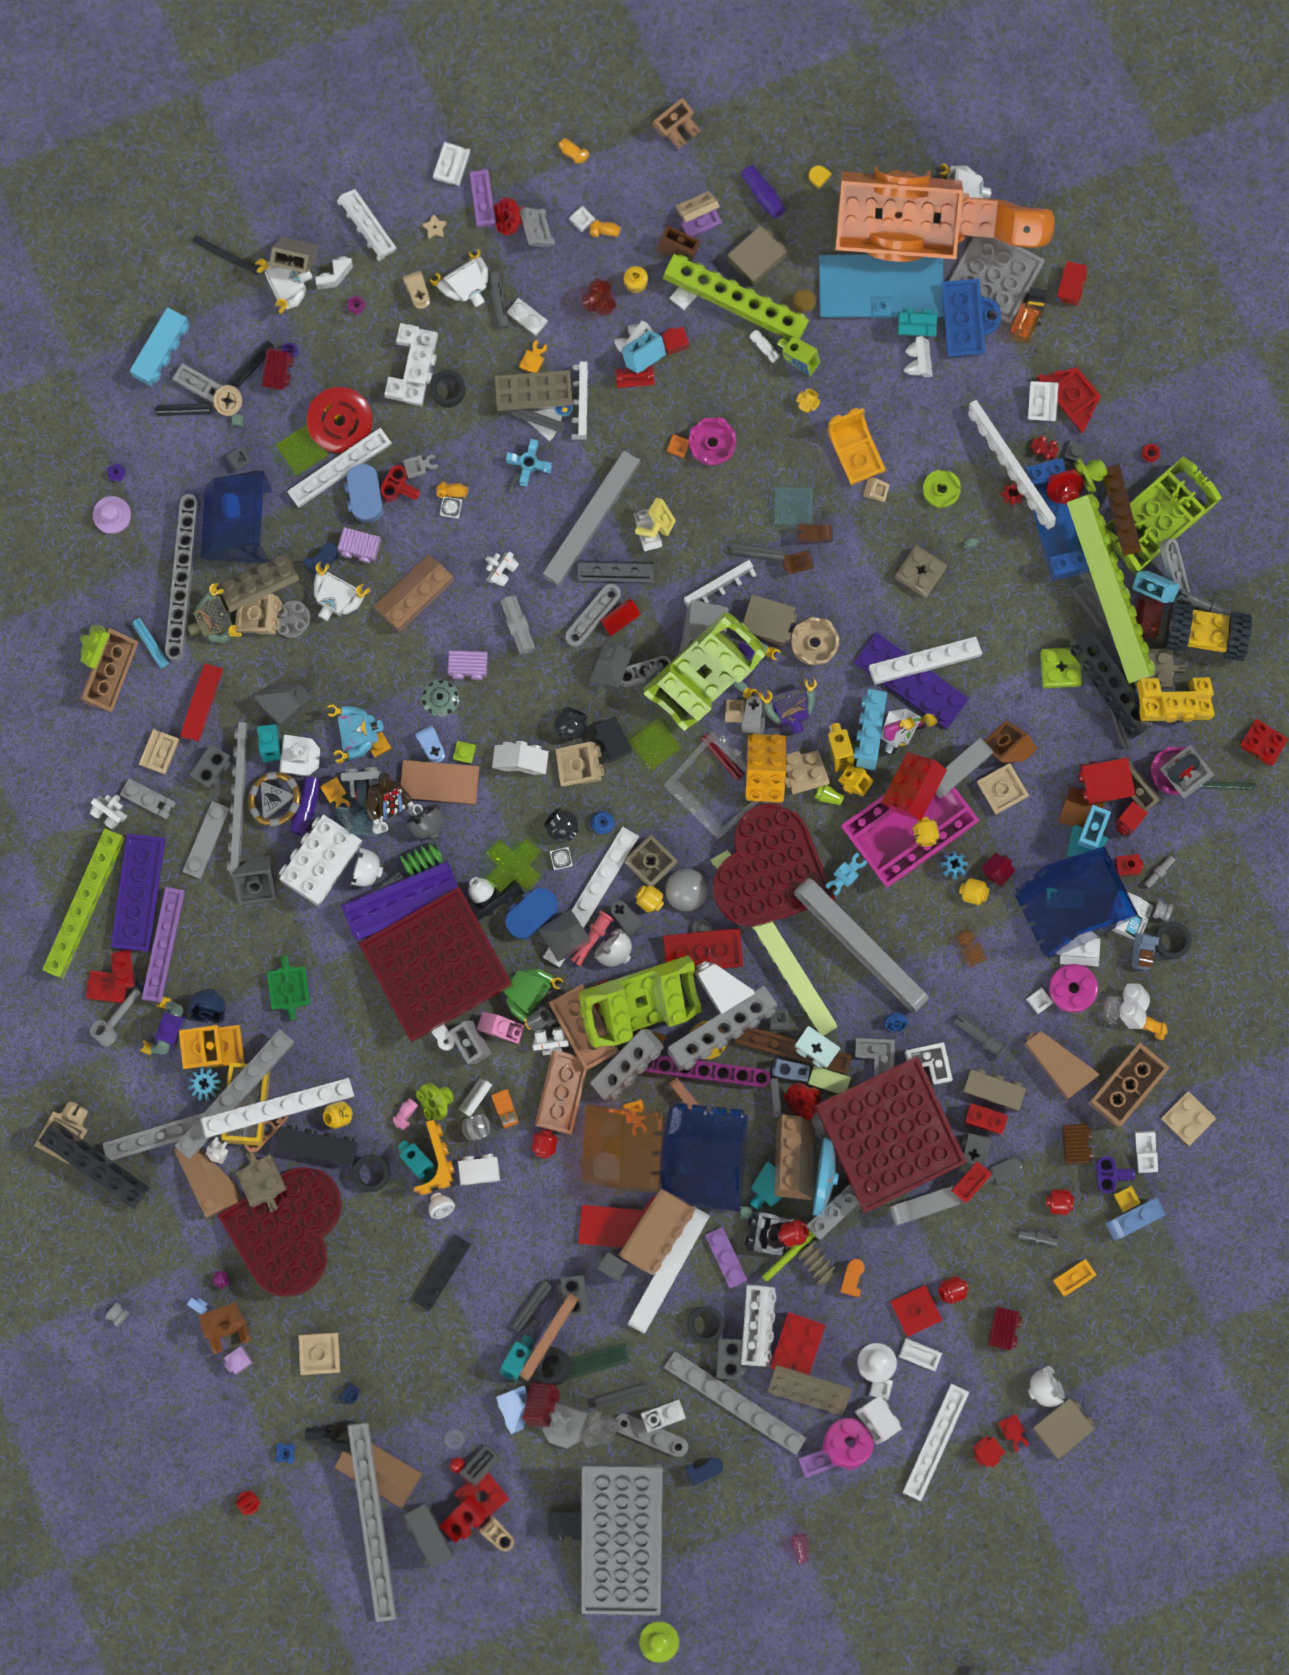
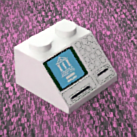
M1120 889L1115 897L1104 928L1135 940L1136 932H1144L1154 906L1140 897Z

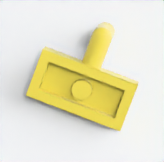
M656 498L648 512L654 522L651 529L637 527L635 529L636 534L654 538L660 531L661 535H669L676 520L663 499Z

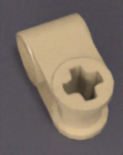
M421 271L403 276L414 306L419 309L427 307L429 296Z
M491 1515L489 1517L490 1520L482 1528H479L478 1531L499 1550H511L515 1544L514 1537ZM503 1536H507L511 1541L507 1548L502 1547L500 1544Z

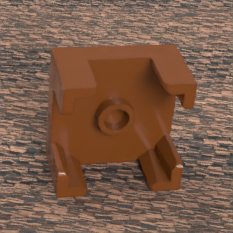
M236 1302L198 1315L205 1339L209 1338L211 1350L214 1354L223 1351L220 1338L239 1332L242 1344L251 1341L246 1321Z

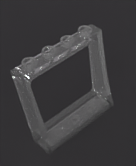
M712 731L663 786L719 839L761 801H751L726 825H723L679 782V778L711 742H714L747 774V762L741 758L743 754L736 747L732 749L727 744L729 740L723 734L718 735L715 731Z

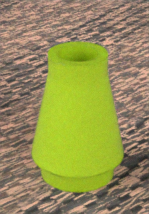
M828 785L817 787L814 798L818 799L819 802L840 806L844 795Z

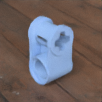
M430 725L416 732V738L419 740L428 759L433 763L443 761L445 753L433 726ZM436 749L439 755L435 756L432 751Z

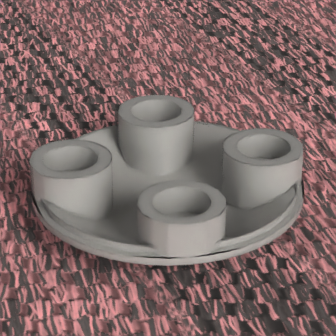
M299 601L284 603L281 610L277 613V618L280 622L277 631L288 638L301 635L307 629L310 622L308 608Z

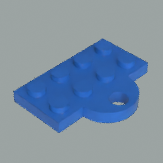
M980 278L942 282L948 358L986 354L984 336L993 333L999 327L1001 322L1000 307L994 300L981 297ZM989 311H995L997 318L991 321L987 318L986 314Z

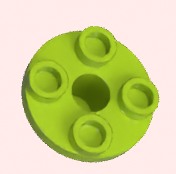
M1077 458L1074 466L1077 472L1084 476L1083 481L1088 493L1091 491L1092 493L1096 492L1093 482L1101 481L1107 475V468L1104 462L1100 459L1091 460L1085 466L1081 458Z
M427 1083L416 1092V1096L421 1102L427 1119L439 1121L446 1117L447 1105L453 1102V1093L448 1087L443 1086L438 1089L435 1085Z
M661 1621L653 1622L643 1629L639 1641L640 1648L644 1656L649 1660L665 1662L676 1654L679 1647V1637L676 1630L670 1624Z

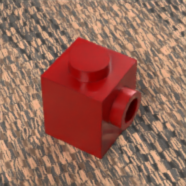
M683 326L676 329L672 327L662 333L664 348L668 356L689 349V341Z
M1139 854L1116 856L1114 858L1116 878L1138 876L1141 874V870H1144L1143 859H1140Z

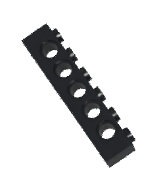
M1089 629L1066 645L1071 655L1078 661L1081 669L1087 674L1092 685L1101 694L1104 702L1108 704L1115 718L1119 720L1131 739L1139 736L1157 723L1156 721H1141L1139 696L1128 683L1092 629Z
M56 1120L48 1126L38 1140L133 1209H135L150 1188Z

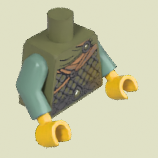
M215 583L210 586L209 591L196 607L194 616L197 622L188 625L187 628L191 636L202 632L206 640L225 643L234 637H241L242 633H236V629L240 626L232 625L220 596L217 597L224 590L219 589L217 591L219 583Z

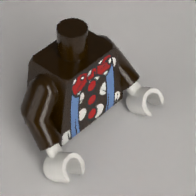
M387 773L380 774L378 776L379 783L369 787L365 804L366 816L369 817L371 822H374L372 830L375 834L388 831L387 824L382 821L405 810L406 805H408V814L411 816H417L415 809L417 812L423 811L421 805L413 804V799L399 782L390 779V775Z

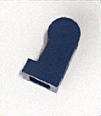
M326 543L312 560L307 556L302 562L316 576V565L321 561L320 567L322 569H325L327 563L330 566L338 558V550L334 544Z
M714 1457L709 1459L705 1465L694 1469L693 1465L685 1467L693 1486L720 1474L723 1470V1462L719 1458Z

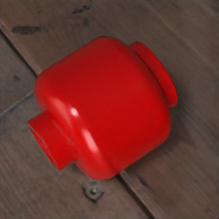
M541 1129V1132L534 1133L531 1150L535 1153V1156L550 1158L551 1155L556 1153L558 1137L552 1134V1130Z
M1053 1189L1051 1195L1046 1196V1207H1049L1052 1214L1068 1215L1070 1211H1073L1074 1195H1071L1069 1190Z
M800 1220L785 1222L781 1225L778 1232L779 1240L787 1247L802 1245L809 1237L808 1227Z
M953 1276L940 1283L938 1293L943 1302L954 1304L967 1297L969 1287L965 1280H962L959 1276Z

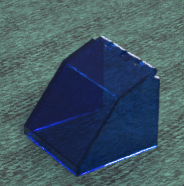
M256 470L218 477L206 484L203 502L201 559L230 562H268V558L260 543L263 493H272V487L265 471Z
M1105 846L1045 865L1015 889L1017 892L1015 897L1020 907L1025 905L1028 907L1022 910L1028 924L1036 923L1030 928L1037 941L1044 940L1043 943L1039 944V947L1044 957L1048 956V958H1054L1075 949L1138 916Z
M674 1103V1107L669 1108L660 1154L662 1189L680 1197L692 1207L740 1212L748 1133V1115L744 1114L745 1110L731 1108L730 1113H727V1108L711 1106V1111H708V1106L692 1104V1109H688V1104Z

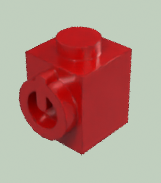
M988 1435L972 1446L976 1454L973 1457L980 1466L988 1467L990 1465L992 1468L1001 1461L999 1458L1005 1454V1451L994 1437L989 1438Z

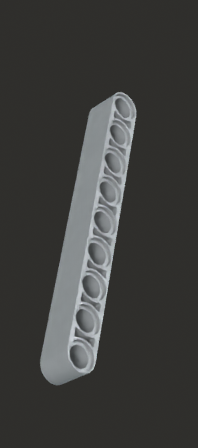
M186 494L181 498L165 646V653L172 662H180L185 654L199 503L191 494ZM189 501H193L194 506L192 508H186V503ZM190 519L193 521L189 527L183 526L186 520ZM185 538L191 539L188 545H182V540ZM183 556L189 557L188 562L185 564L180 563V559ZM180 575L187 576L184 582H178ZM179 593H184L185 598L183 600H176V596ZM177 612H183V617L180 619H175L174 615ZM180 630L181 635L178 638H173V632ZM173 649H179L180 652L177 656L173 657L170 655Z
M806 878L794 891L795 896L907 1009L916 1013L929 999L927 994L812 879Z

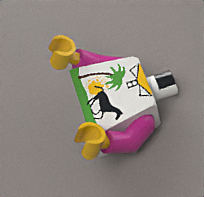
M908 709L889 711L881 733V739L887 742L884 750L890 754H895L898 746H904L909 743L916 728L924 726L925 722L928 727H931L937 723V719L931 714H926L922 718Z

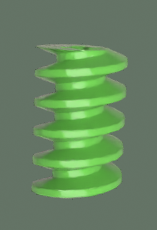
M436 841L434 847L430 843L427 844L428 850L421 846V853L414 849V856L409 852L406 853L407 859H404L402 855L400 856L407 873L413 875L415 874V869L420 872L422 871V866L427 869L429 868V863L434 866L436 865V860L439 863L443 862V857Z

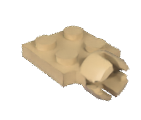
M68 1102L63 1112L56 1113L53 1111L38 1140L54 1120L83 1139L88 1131L83 1126L88 1111L81 1106L76 1115H73L78 1104ZM37 1140L34 1146L69 1164Z

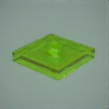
M307 425L276 444V447L296 477L328 457L323 447L315 443L311 438Z
M659 718L628 741L651 771H654L682 749Z

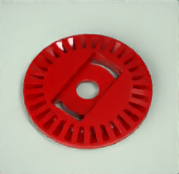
M332 387L319 393L310 403L306 417L308 432L314 442L321 448L333 453H344L369 436L372 428L371 409L365 398L350 388ZM331 404V408L326 412L324 420L321 421L324 409ZM338 414L345 417V423L341 426H337L334 423V417ZM358 419V425L355 431L350 436H348V433L354 427L355 420Z

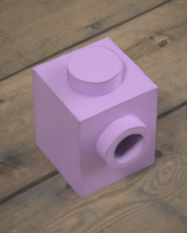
M239 1347L224 1357L226 1360L224 1365L230 1373L234 1372V1374H239L253 1364L244 1347Z

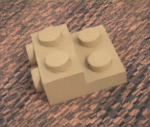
M268 594L237 609L235 625L240 627L236 629V632L275 634L280 626L277 613L281 610L282 603L279 597Z
M586 742L556 749L561 787L602 781L601 776L604 775V769L601 764L599 765L598 757H601V749L596 743Z
M818 750L802 755L800 751L786 754L785 784L787 788H791L792 794L829 784V778Z

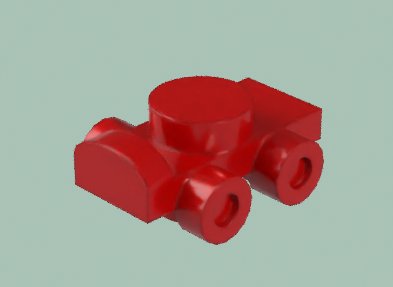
M1040 436L1039 439L1035 438L1030 448L1033 450V454L1039 456L1041 453L1046 460H1050V458L1055 459L1059 450L1056 447L1057 442L1050 440L1048 444L1046 443L1047 438L1044 436Z

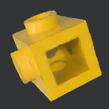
M850 765L847 766L838 780L843 785L844 791L864 796L873 783V780L863 768H855Z

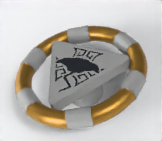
M276 771L262 775L254 782L249 791L248 807L250 813L256 821L266 826H279L288 822L295 815L300 805L301 795L299 786L291 776ZM274 779L284 780L292 789L293 794L265 782ZM260 786L263 816H261L255 806V796ZM293 799L289 811L284 816L267 819Z

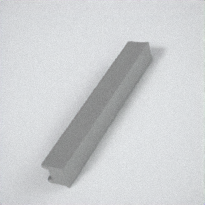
M623 451L549 563L543 575L545 579L555 584L556 587L559 588L636 472L640 465L639 458L637 459Z

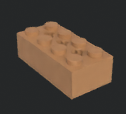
M1138 1043L1088 1104L1115 1127L1119 1128L1170 1067L1142 1043ZM1137 1067H1138V1068L1143 1067V1068H1144L1143 1072H1144L1145 1074H1144V1075H1143V1074H1141V1075L1138 1074V1069H1137ZM1125 1081H1126L1127 1083H1128L1129 1081L1132 1083V1084H1131V1087L1133 1088L1132 1090L1125 1088V1087H1126ZM1113 1096H1114V1098H1115L1116 1096H1118V1097L1120 1098V1099L1118 1100V1101L1120 1102V1105H1119L1118 1103H1117V1104H1114V1103H1113V1101H1114L1113 1098H1112Z

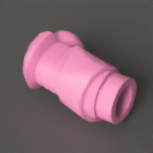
M411 1098L405 1101V1103L403 1102L396 1117L393 1116L397 1129L401 1128L402 1131L409 1128L410 1123L407 1120L418 1106Z

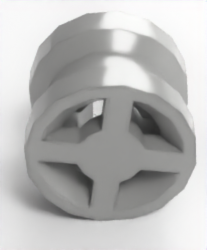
M1158 900L1152 918H1161L1163 922L1167 923L1173 909V904H1164L1162 900Z
M117 1302L109 1310L105 1318L112 1320L114 1325L119 1327L130 1312L123 1310Z

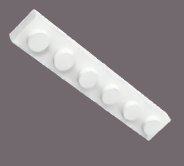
M379 428L287 492L299 508L345 477L352 467L364 464L392 444L383 430Z
M972 637L871 664L868 668L874 685L977 658L982 655V651L977 637Z
M950 1384L903 1493L920 1501L922 1500L967 1399L968 1391Z

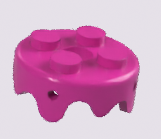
M721 417L704 418L691 429L689 436L690 451L702 464L709 466L723 464L731 458L735 451V431ZM710 438H715L718 444L715 447H710L707 441Z
M1185 747L1165 748L1152 761L1150 767L1151 780L1157 789L1165 794L1180 795L1160 768L1184 750Z
M1068 964L1059 968L1052 975L1048 993L1050 999L1060 1010L1079 1013L1087 1009L1095 1001L1098 993V984L1094 974L1088 968L1079 964ZM1070 983H1076L1079 986L1077 993L1069 991L1068 986Z
M852 1418L840 1419L833 1423L826 1431L822 1450L824 1454L829 1455L835 1466L854 1470L864 1464L871 1456L874 1446L873 1437L870 1430L862 1422ZM845 1438H851L854 1441V1447H848L845 1444Z

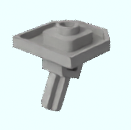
M556 1403L555 1413L550 1414L552 1419L550 1427H543V1432L549 1443L570 1448L581 1440L587 1412Z

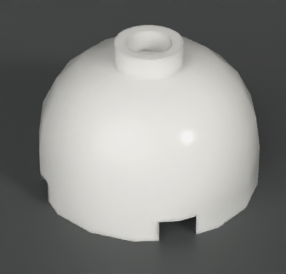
M360 848L359 852L362 855H357L352 873L354 874L353 878L355 881L351 880L350 885L368 887L375 882L376 878H381L383 867H380V860L374 852Z
M617 929L611 933L613 937L606 942L604 940L595 951L596 956L594 957L608 967H616L620 964L625 965L631 958L629 956L632 950L630 938L621 929Z
M1046 1366L1036 1371L1031 1378V1388H1029L1031 1398L1033 1400L1036 1399L1039 1404L1048 1407L1064 1403L1062 1399L1065 1398L1060 1381L1057 1383L1056 1379L1052 1376V1373H1055L1051 1366Z

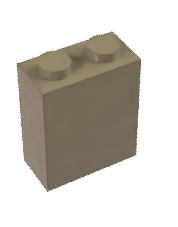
M761 225L729 253L727 259L752 286L757 284L786 257L785 246L780 241L776 242L772 238L773 234Z
M282 237L272 247L270 266L307 273L316 262L318 245Z
M752 595L743 623L758 639L784 647L785 642H790L792 632L789 629L791 624L795 625L798 614L795 613L796 607Z
M1067 1398L1064 1403L1060 1404L1031 1427L1056 1459L1061 1458L1095 1430L1092 1426L1094 1422L1088 1415L1084 1416L1081 1413L1080 1409L1082 1407L1075 1399Z

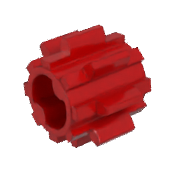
M1013 482L1011 486L1005 485V492H1001V496L1005 498L1004 504L1009 502L1011 507H1013L1014 503L1021 504L1020 498L1025 495L1020 494L1015 483ZM1008 492H1016L1018 496L1010 497Z
M245 1490L237 1496L238 1500L235 1503L245 1516L247 1514L252 1515L259 1510L258 1506L261 1505V1502L252 1490L248 1492Z

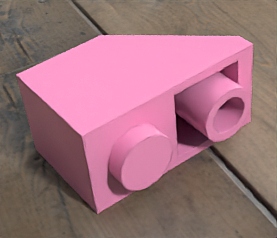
M482 1012L477 1027L478 1031L519 1044L524 1029L522 1024L487 1012Z

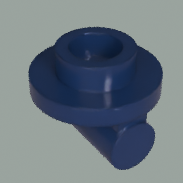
M349 1382L338 1398L345 1404H352L359 1397V1389Z

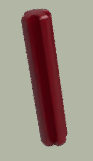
M709 733L701 738L705 746L736 781L744 776L742 770Z

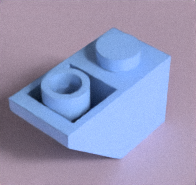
M525 1386L496 1397L498 1407L502 1411L510 1434L524 1429L526 1423L522 1419L528 1397Z

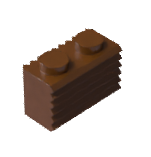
M668 225L660 238L656 250L670 257H673L674 254L677 256L680 254L692 262L701 241Z
M1088 1124L1063 1125L1064 1165L1090 1163V1159H1093V1150L1089 1148V1140L1092 1139L1091 1128H1088Z

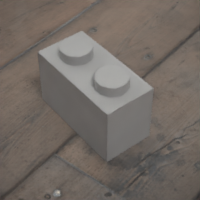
M464 1021L449 1031L467 1064H477L492 1054L482 1035L477 1030L474 1021Z

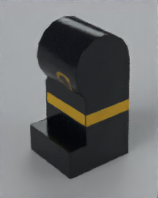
M1029 288L1027 305L1039 309L1033 323L1036 326H1041L1047 291L1045 289Z

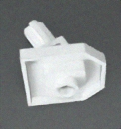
M283 735L280 773L308 777L319 768L320 748L311 738Z

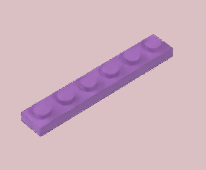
M165 888L142 1000L162 1003L185 890Z

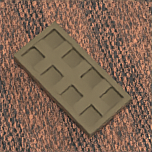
M570 370L495 376L497 411L572 405Z
M287 553L256 568L243 572L241 575L226 580L224 583L219 584L218 587L224 590L222 593L230 612L298 581L299 578Z
M776 1365L767 1392L778 1397L782 1396L791 1399L794 1402L810 1405L813 1408L829 1411L832 1414L843 1415L852 1389Z

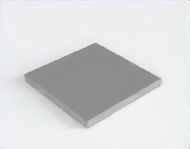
M973 236L949 281L980 278L981 297L994 300L1000 307L1001 320L1011 325L1045 259L1022 247L1010 246L995 238ZM995 311L988 312L990 315L997 318V313Z

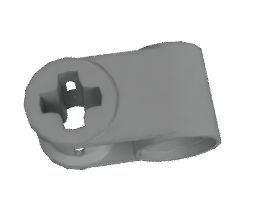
M752 696L746 701L742 720V732L763 734L766 713L763 700L759 697Z

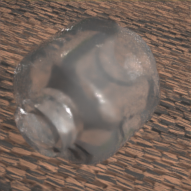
M1106 996V999H1103L1100 1004V1017L1105 1019L1107 1024H1118V1021L1122 1020L1120 1018V1008L1124 1000H1121L1120 996Z

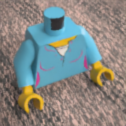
M334 705L327 706V708H335V713L328 714V716L335 717L337 714L341 715L338 716L343 752L340 750L334 752V756L342 755L341 759L335 760L336 763L342 764L346 758L350 760L365 756L372 748V745L377 743V732L383 731L382 721H375L374 716L367 715L366 711L357 707L341 706V708H336Z

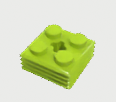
M1068 648L1041 650L1043 688L1079 687L1082 684L1081 666L1075 657L1071 655ZM1059 663H1062V665L1066 667L1064 668L1063 672H1060V669L1056 668L1059 665Z

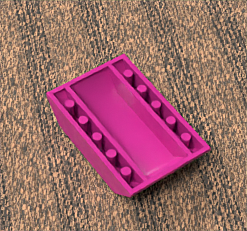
M954 787L941 799L935 794L923 816L929 817V820L936 821L940 837L936 844L932 846L921 847V844L915 842L912 827L918 821L907 815L895 813L882 804L881 801L884 795L849 819L841 827L887 888L961 837L980 820Z

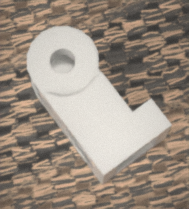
M444 1025L431 1031L438 1040V1045L442 1050L450 1051L453 1049L455 1041Z

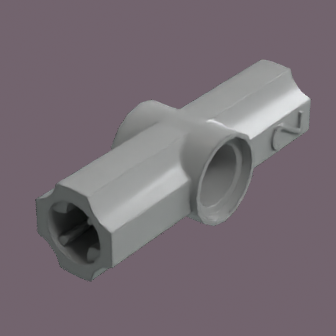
M516 595L501 600V606L519 653L525 654L534 650V643L529 633L530 629L525 615L522 614Z

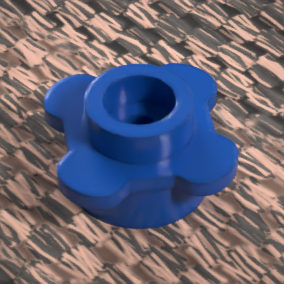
M277 1444L275 1460L278 1463L282 1461L293 1463L295 1460L293 1456L295 1445Z

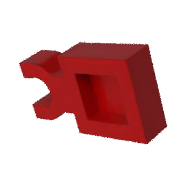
M1016 1414L998 1423L1006 1440H1013L1015 1452L1019 1451L1017 1447L1019 1441H1022L1025 1447L1029 1446L1027 1440L1021 1436L1025 1431Z

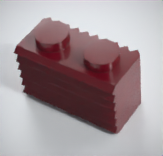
M271 347L267 349L261 386L285 390L286 386H290L291 375L288 374L289 368H292L294 363V357L291 356L292 351Z
M995 1307L988 1346L1012 1351V1347L1016 1348L1018 1336H1015L1016 1328H1020L1022 1323V1317L1019 1316L1020 1312Z
M532 1382L522 1419L530 1426L549 1428L552 1421L550 1414L555 1413V1405L560 1399L559 1389L553 1384Z

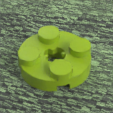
M933 471L925 479L923 485L924 498L930 505L936 508H947L958 500L961 488L960 481L950 471ZM938 485H941V486H944V485H945L946 488H947V489H945L946 492H945V493H942V492L939 493V492L937 491V490H938L937 486H938Z

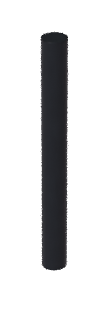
M197 235L193 238V242L256 275L260 274L257 272L258 267Z

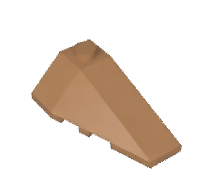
M177 1148L174 1149L206 1218L215 1216L243 1199L236 1184L201 1149L190 1160Z

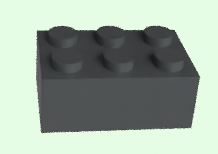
M428 1502L404 1515L406 1519L403 1522L408 1531H413L415 1537L412 1539L417 1549L421 1547L424 1553L421 1557L426 1566L430 1565L432 1569L455 1556Z

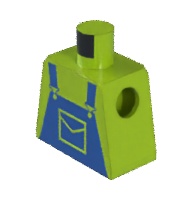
M792 337L790 341L784 338L779 340L777 348L783 351L785 361L810 377L820 364L818 350L796 337Z

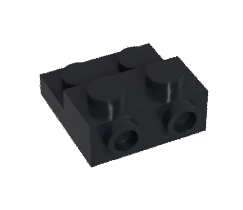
M753 1212V1215H750L748 1219V1226L751 1227L750 1235H747L745 1238V1245L748 1246L747 1251L784 1256L790 1250V1247H787L779 1240L778 1232L783 1223L793 1221L794 1218Z

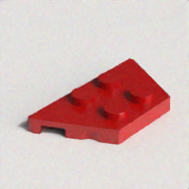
M1077 367L1067 371H1056L1052 374L1038 375L1036 379L1039 382L1059 383L1057 404L1077 429L1084 433L1101 395Z

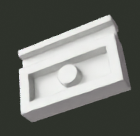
M444 142L433 179L460 186L470 155V149L466 150Z
M1031 381L1028 419L1056 421L1059 383Z
M1061 936L1060 964L1099 967L1100 939Z

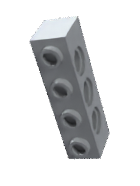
M642 1029L590 1084L604 1100L614 1101L622 1095L624 1088L633 1084L634 1078L647 1069V1065L651 1060H655L660 1056V1051L664 1046L650 1030ZM641 1049L643 1050V1056H642V1057H640V1054H639ZM628 1062L630 1063L629 1071L627 1070ZM615 1076L617 1077V1083H616V1084L614 1083V1077H615Z

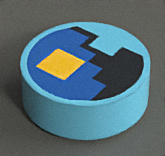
M573 405L555 406L554 410L558 415L567 417L572 413Z

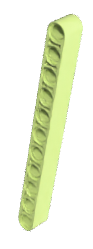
M726 850L712 858L711 862L718 869L722 862L731 854ZM774 923L752 927L757 932V936L763 946L767 948L773 962L777 964V969L782 977L787 980V985L792 993L797 996L799 1004L804 1012L806 1011L808 1014V1018L814 1028L823 1036L838 1028Z

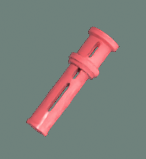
M601 910L595 923L590 925L591 930L588 933V937L591 942L577 950L570 959L579 966H581L599 937L606 934L605 930L608 925L614 922L612 917Z

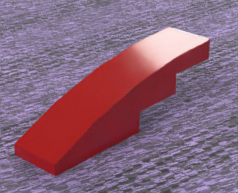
M204 664L186 715L181 737L197 742L200 741L217 693L223 668Z

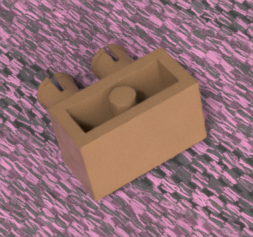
M683 98L651 123L662 138L665 136L669 137L677 149H680L687 143L676 130L679 124L684 126L692 138L701 131L691 119V115L694 112Z

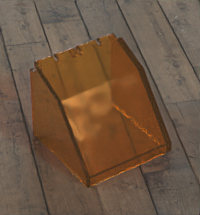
M586 1104L581 1182L620 1190L658 1192L659 1175H653L652 1171H660V1155H653V1151H661L662 1135H654V1131L662 1132L663 1109Z

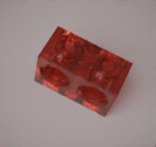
M1146 595L1137 599V616L1135 618L1137 624H1140L1142 627V638L1152 639L1159 636L1163 602Z

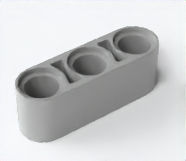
M660 656L627 666L624 674H630L632 679L627 682L622 680L620 685L631 687L647 682L646 677L640 674L642 668L647 667L651 669L652 665L658 667V663L661 662L669 665L671 660L666 656ZM653 674L650 675L651 680L654 679Z

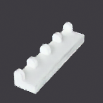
M354 189L340 195L337 203L339 205L342 204L348 212L346 216L348 219L352 218L358 227V233L362 232L368 241L367 246L374 249L378 255L376 259L380 261L386 255L393 253L396 250L395 245L357 191Z
M580 362V365H573V370H580L579 381L572 382V386H579V399L572 400V405H579V418H572V423H579V434H572L571 439H587L588 365L587 362Z
M748 560L684 598V603L687 607H689L691 600L700 601L703 599L704 603H709L707 596L717 590L720 591L722 596L725 595L723 587L734 580L738 586L742 585L739 578L750 572L754 578L757 575L753 570L752 563Z

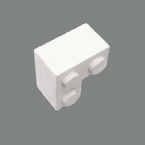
M516 741V744L503 742V745H495L492 768L502 771H521L533 775L546 774L548 751L541 750V746L537 745L527 746V742Z
M944 1042L904 1052L906 1061L918 1056L923 1068L928 1067L932 1086L953 1081Z

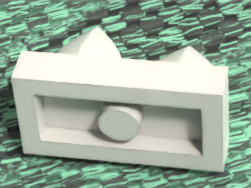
M519 298L507 311L509 316L535 336L548 322V320Z
M641 321L640 324L629 325L628 332L630 338L614 339L615 345L622 352L621 349L647 331H652V329L644 321Z
M924 336L916 337V341L910 344L905 352L910 356L918 357V359L909 363L904 368V371L910 375L932 377L929 340Z

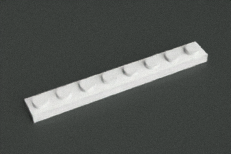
M978 401L971 402L968 411L970 419L977 423L980 434L987 438L990 449L992 451L995 450L1002 466L1005 465L1010 479L1015 480L1020 494L1025 495L1029 507L1037 513L1039 522L1045 525L1047 530L1054 527L1055 516Z
M624 827L620 830L572 909L583 929L639 838L638 835ZM548 948L543 957L559 968L565 960L563 959L558 962L550 948Z
M349 1078L201 1118L200 1121L205 1138L346 1100L354 1097Z

